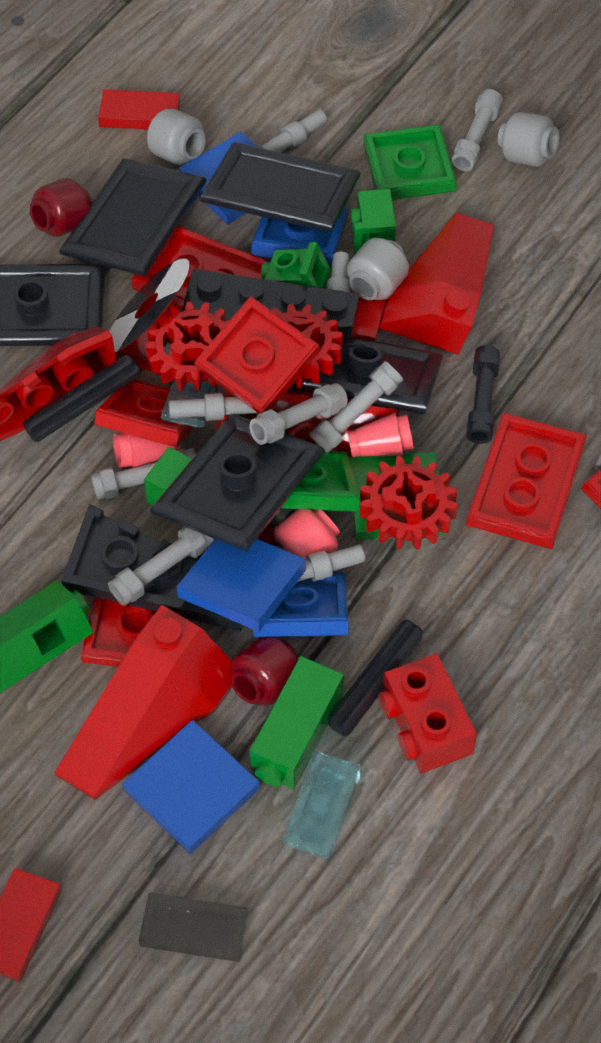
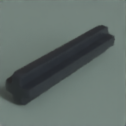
M129 355L121 357L25 420L23 424L26 432L35 442L41 441L139 377L140 370Z
M407 619L400 622L329 715L328 725L332 730L342 736L350 735L378 698L379 693L383 691L384 672L402 666L422 640L423 631L418 625Z

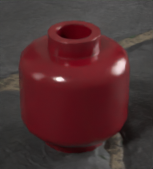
M69 178L59 179L41 186L34 192L29 207L31 219L39 230L52 237H61L71 233L77 223L90 211L91 197L88 191L74 180Z
M258 637L254 639L231 662V685L233 690L242 700L250 704L268 706L276 703L298 662L295 649L288 642L276 637Z

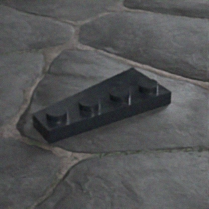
M199 269L192 270L182 311H185L187 302H192L194 310H200L201 306L206 302L209 303L210 313L212 314L221 308L225 310L227 321L232 319L250 296L268 309L276 308L281 313L287 312L288 304H293L296 311H302L306 305H311V314L316 315L322 310L326 311L327 321L336 320L338 322V332H342V337H352L359 302L358 293Z
M89 504L63 574L62 585L71 592L77 590L80 594L118 602L108 586V583L115 578V575L125 568H129L133 572L172 543L164 539L161 542L140 533L139 527L124 520L119 523L105 516L103 510ZM186 556L145 585L144 595L136 601L127 604L152 611H157L163 605L187 619L242 631L243 627L242 624L178 598L177 585L198 561L190 556Z

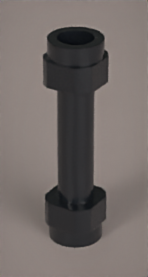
M490 345L476 348L474 354L473 374L477 377L473 411L468 414L466 437L469 441L477 444L488 443L492 440L495 416L490 413L493 379L498 376L500 351Z

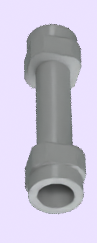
M486 89L479 95L475 103L476 116L465 139H460L457 142L451 158L453 166L458 170L470 171L476 165L480 156L479 144L489 122L497 119L503 103V97L499 92L493 89Z
M388 362L382 363L369 375L371 381L347 403L345 408L341 409L329 422L323 419L309 434L319 446L324 448L327 454L344 439L341 434L383 393L389 396L403 381L401 375Z
M337 383L323 385L314 390L313 398L279 413L269 409L258 414L256 418L250 421V433L258 444L263 445L276 442L284 437L286 429L319 414L328 418L339 413L340 409L345 408L347 405V394L343 387Z
M193 448L176 450L192 459L196 455ZM156 462L116 473L110 467L91 474L97 500L119 497L118 490L143 484L144 478Z
M184 527L178 531L179 539L133 572L129 568H125L115 575V578L108 583L109 589L123 606L129 602H134L144 595L145 585L189 554L194 558L198 557L207 550V547L213 543L214 539Z

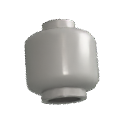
M164 109L152 119L148 127L147 143L151 153L156 157L180 166L199 157L204 150L206 142L204 127L200 120L194 116L176 109Z
M528 112L514 113L507 123L501 125L498 132V145L502 147L504 157L509 162L533 167L542 166L548 159H552L555 156L559 146V131L554 127L553 121L546 115Z
M382 238L367 240L347 265L350 287L355 293L359 294V297L365 300L388 299L409 273V263L402 247L392 240Z

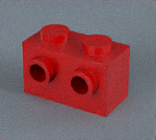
M437 653L384 672L383 691L379 693L382 710L388 720L395 718L401 731L398 733V741L403 755L408 761L414 759L420 774L473 755L477 733Z

